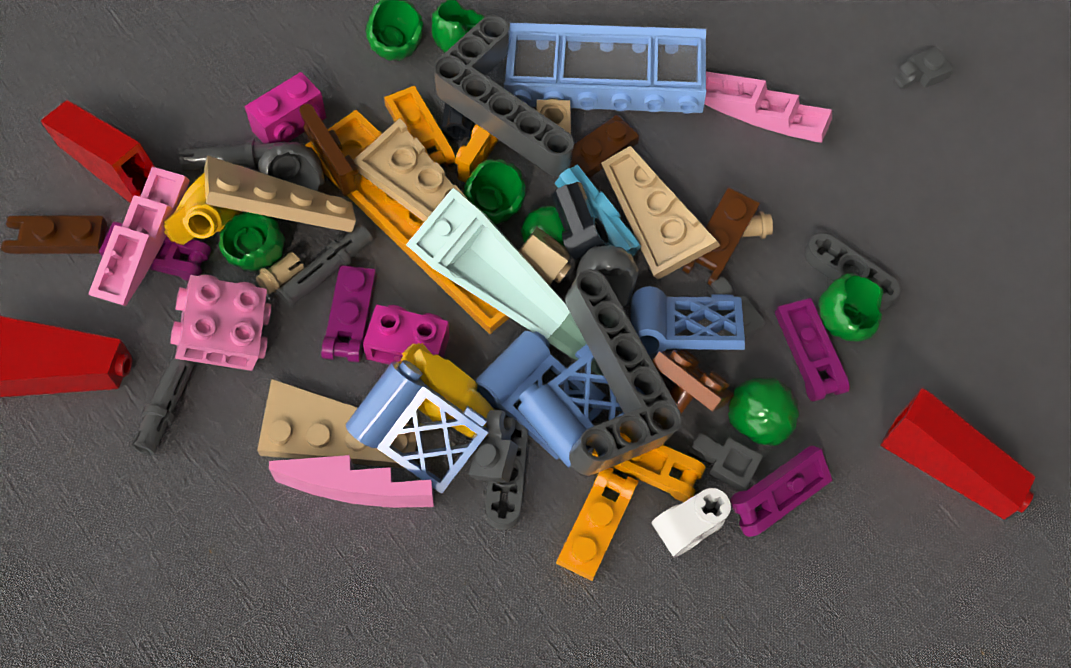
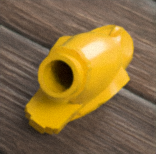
M204 172L188 188L176 211L163 221L164 233L171 242L184 245L195 237L204 239L213 236L216 232H220L229 220L235 215L242 213V211L206 204Z
M414 343L402 353L403 357L398 363L401 364L403 360H406L415 365L423 374L420 378L424 384L462 411L469 406L487 419L489 411L494 410L490 403L477 391L478 385L469 375L448 359L445 360L437 354L433 355L423 343ZM425 398L418 409L433 422L442 421L440 407ZM446 412L447 420L455 419ZM465 425L451 426L471 439L476 434Z

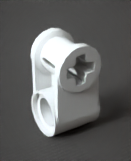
M708 488L682 504L669 508L652 521V525L675 558L689 551L704 538L718 531L730 513L731 503L723 491L716 488ZM706 506L708 509L715 507L718 511L716 516L712 512L705 514L703 512L704 507Z

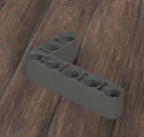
M487 16L435 62L434 81L436 95L546 173L558 176L571 167L574 146L573 137L556 123L486 77L508 54L509 41L508 22L500 16Z
M586 269L578 274L565 297L566 306L624 412L621 416L584 431L569 452L570 463L577 472L583 475H593L662 446L680 428L682 416L609 282L599 271ZM617 354L623 356L626 359V361L621 359ZM635 387L640 388L644 394L638 392ZM653 420L659 422L663 429L659 428ZM620 433H624L625 435H627L630 438L631 443L625 441L621 437ZM586 446L595 449L598 457L591 455L587 451Z

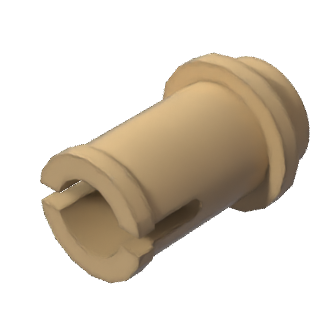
M759 211L758 215H754L743 237L760 236L761 239H765L766 235H772L773 221L771 214H764L763 211Z
M289 252L287 256L268 269H260V274L256 276V281L260 288L267 289L266 294L276 293L280 286L304 269V265L302 263L297 265L296 263L300 259L293 252Z

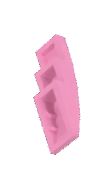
M706 71L705 105L757 127L787 136L819 143L823 142L832 120L831 109L800 105L799 95L767 90L766 80Z
M156 167L151 168L141 197L133 196L122 227L115 225L88 295L123 306L128 304L147 274L167 236L164 233L163 221L176 211L190 182L186 176Z
M350 455L269 461V470L276 482L312 495L351 504L390 508L434 507L431 480L393 482L390 467L354 470Z

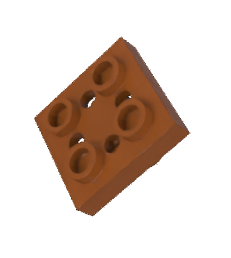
M676 349L659 351L652 361L657 370L676 383L670 394L681 414L693 398L713 412L726 406L734 393L727 389L730 383L714 371L707 374L697 366L700 362L699 359L685 349L680 351Z

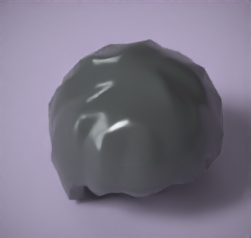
M298 142L274 144L263 153L258 162L260 173L321 192L320 190L324 183L322 163L318 155L310 147H306Z
M613 245L594 246L589 249L580 260L575 279L583 270L593 269L599 271L609 282L622 308L628 306L639 270L632 255L624 248Z

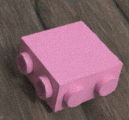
M190 275L187 287H179L175 310H181L182 316L181 322L174 321L170 344L177 345L175 359L252 371L258 358L264 359L267 348V337L262 336L263 325H268L271 314V304L265 303L267 289L256 287L249 282L232 283L221 281L211 275Z

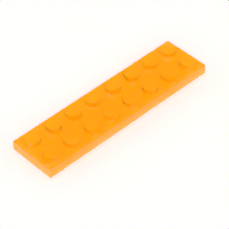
M354 110L327 129L328 131L334 130L342 145L341 152L344 157L350 155L353 160L382 134L357 110ZM311 142L305 145L306 147L312 148L318 155L317 151L315 150ZM321 160L323 173L338 187L330 172L326 168L325 164ZM358 173L354 176L357 190L347 196L483 329L491 334L510 318L434 270L413 252L406 244L423 225L424 221Z

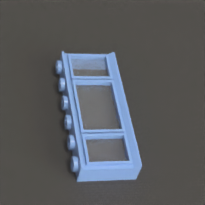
M510 23L504 89L530 107H536L537 100L557 99L570 100V108L584 110L606 109L616 111L682 112L686 114L703 113L706 98V29Z

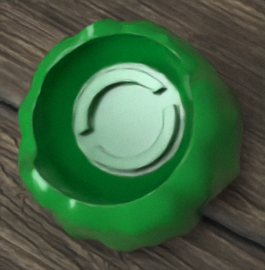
M380 0L374 5L369 15L365 32L371 50L388 61H400L412 56L415 49L419 46L424 24L422 16L416 10L413 3L407 0Z
M457 0L442 2L437 10L432 13L431 30L436 45L445 53L485 16L477 13L474 9L468 10L464 8Z
M489 159L478 164L474 171L471 172L464 185L463 194L497 225L501 222H507L521 209L526 195V185L520 169L513 163L508 164L503 159Z
M242 212L229 220L220 231L219 248L230 265L239 267L244 272H254L262 268L271 267L273 263L280 259L285 238L280 231L277 218Z
M847 273L835 279L819 297V316L824 327L828 329L831 335L845 341L861 342L872 338L879 329L882 319L880 308L883 288L878 283L872 282L870 278L860 277L854 273Z
M753 378L744 381L735 388L734 395L731 397L728 405L729 422L735 429L759 445L777 446L790 437L797 427V419L799 417L798 400L793 396L790 387L776 378Z

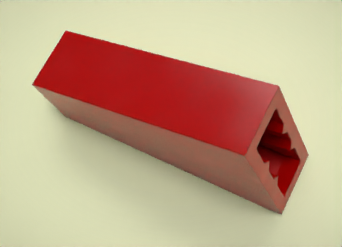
M68 100L64 101L40 120L55 143L130 204L134 195L141 197L151 168L155 166L140 142Z
M0 316V397L119 389L123 377H126L131 370L132 355L121 339Z
M921 388L896 416L880 444L883 448L1004 520L1016 511L1020 513L1025 511L1033 499L1034 493L1029 490L1036 477L924 388Z

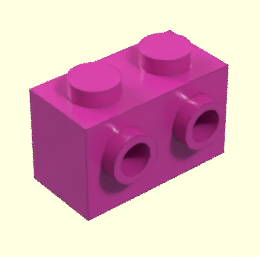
M299 72L244 106L252 132L263 144L282 141L289 142L302 134L305 122L300 115L299 109L304 104L312 105L321 120L327 118L322 93L302 72Z
M376 304L363 342L366 359L390 365L393 361H401L402 353L414 343H423L433 355L437 354L443 358L449 341V322L431 313L420 315L408 312L397 305L386 307Z

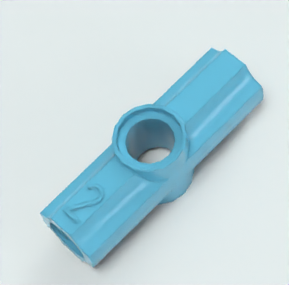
M578 164L562 172L555 185L560 188L575 182L582 183L594 216H597L605 227L609 245L622 247L633 257L642 246L630 229L619 218L621 215L604 193L596 189Z

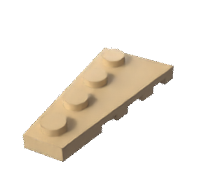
M631 146L601 163L632 231L642 246L641 250L655 278L660 279L721 246Z
M207 155L204 167L206 204L346 232L353 231L356 219L352 202Z
M271 379L257 449L260 456L304 459L350 455L352 464L404 468L377 448H371L359 442L348 432L346 423L357 410V407ZM415 432L398 434L391 445L402 453L415 452L417 449Z

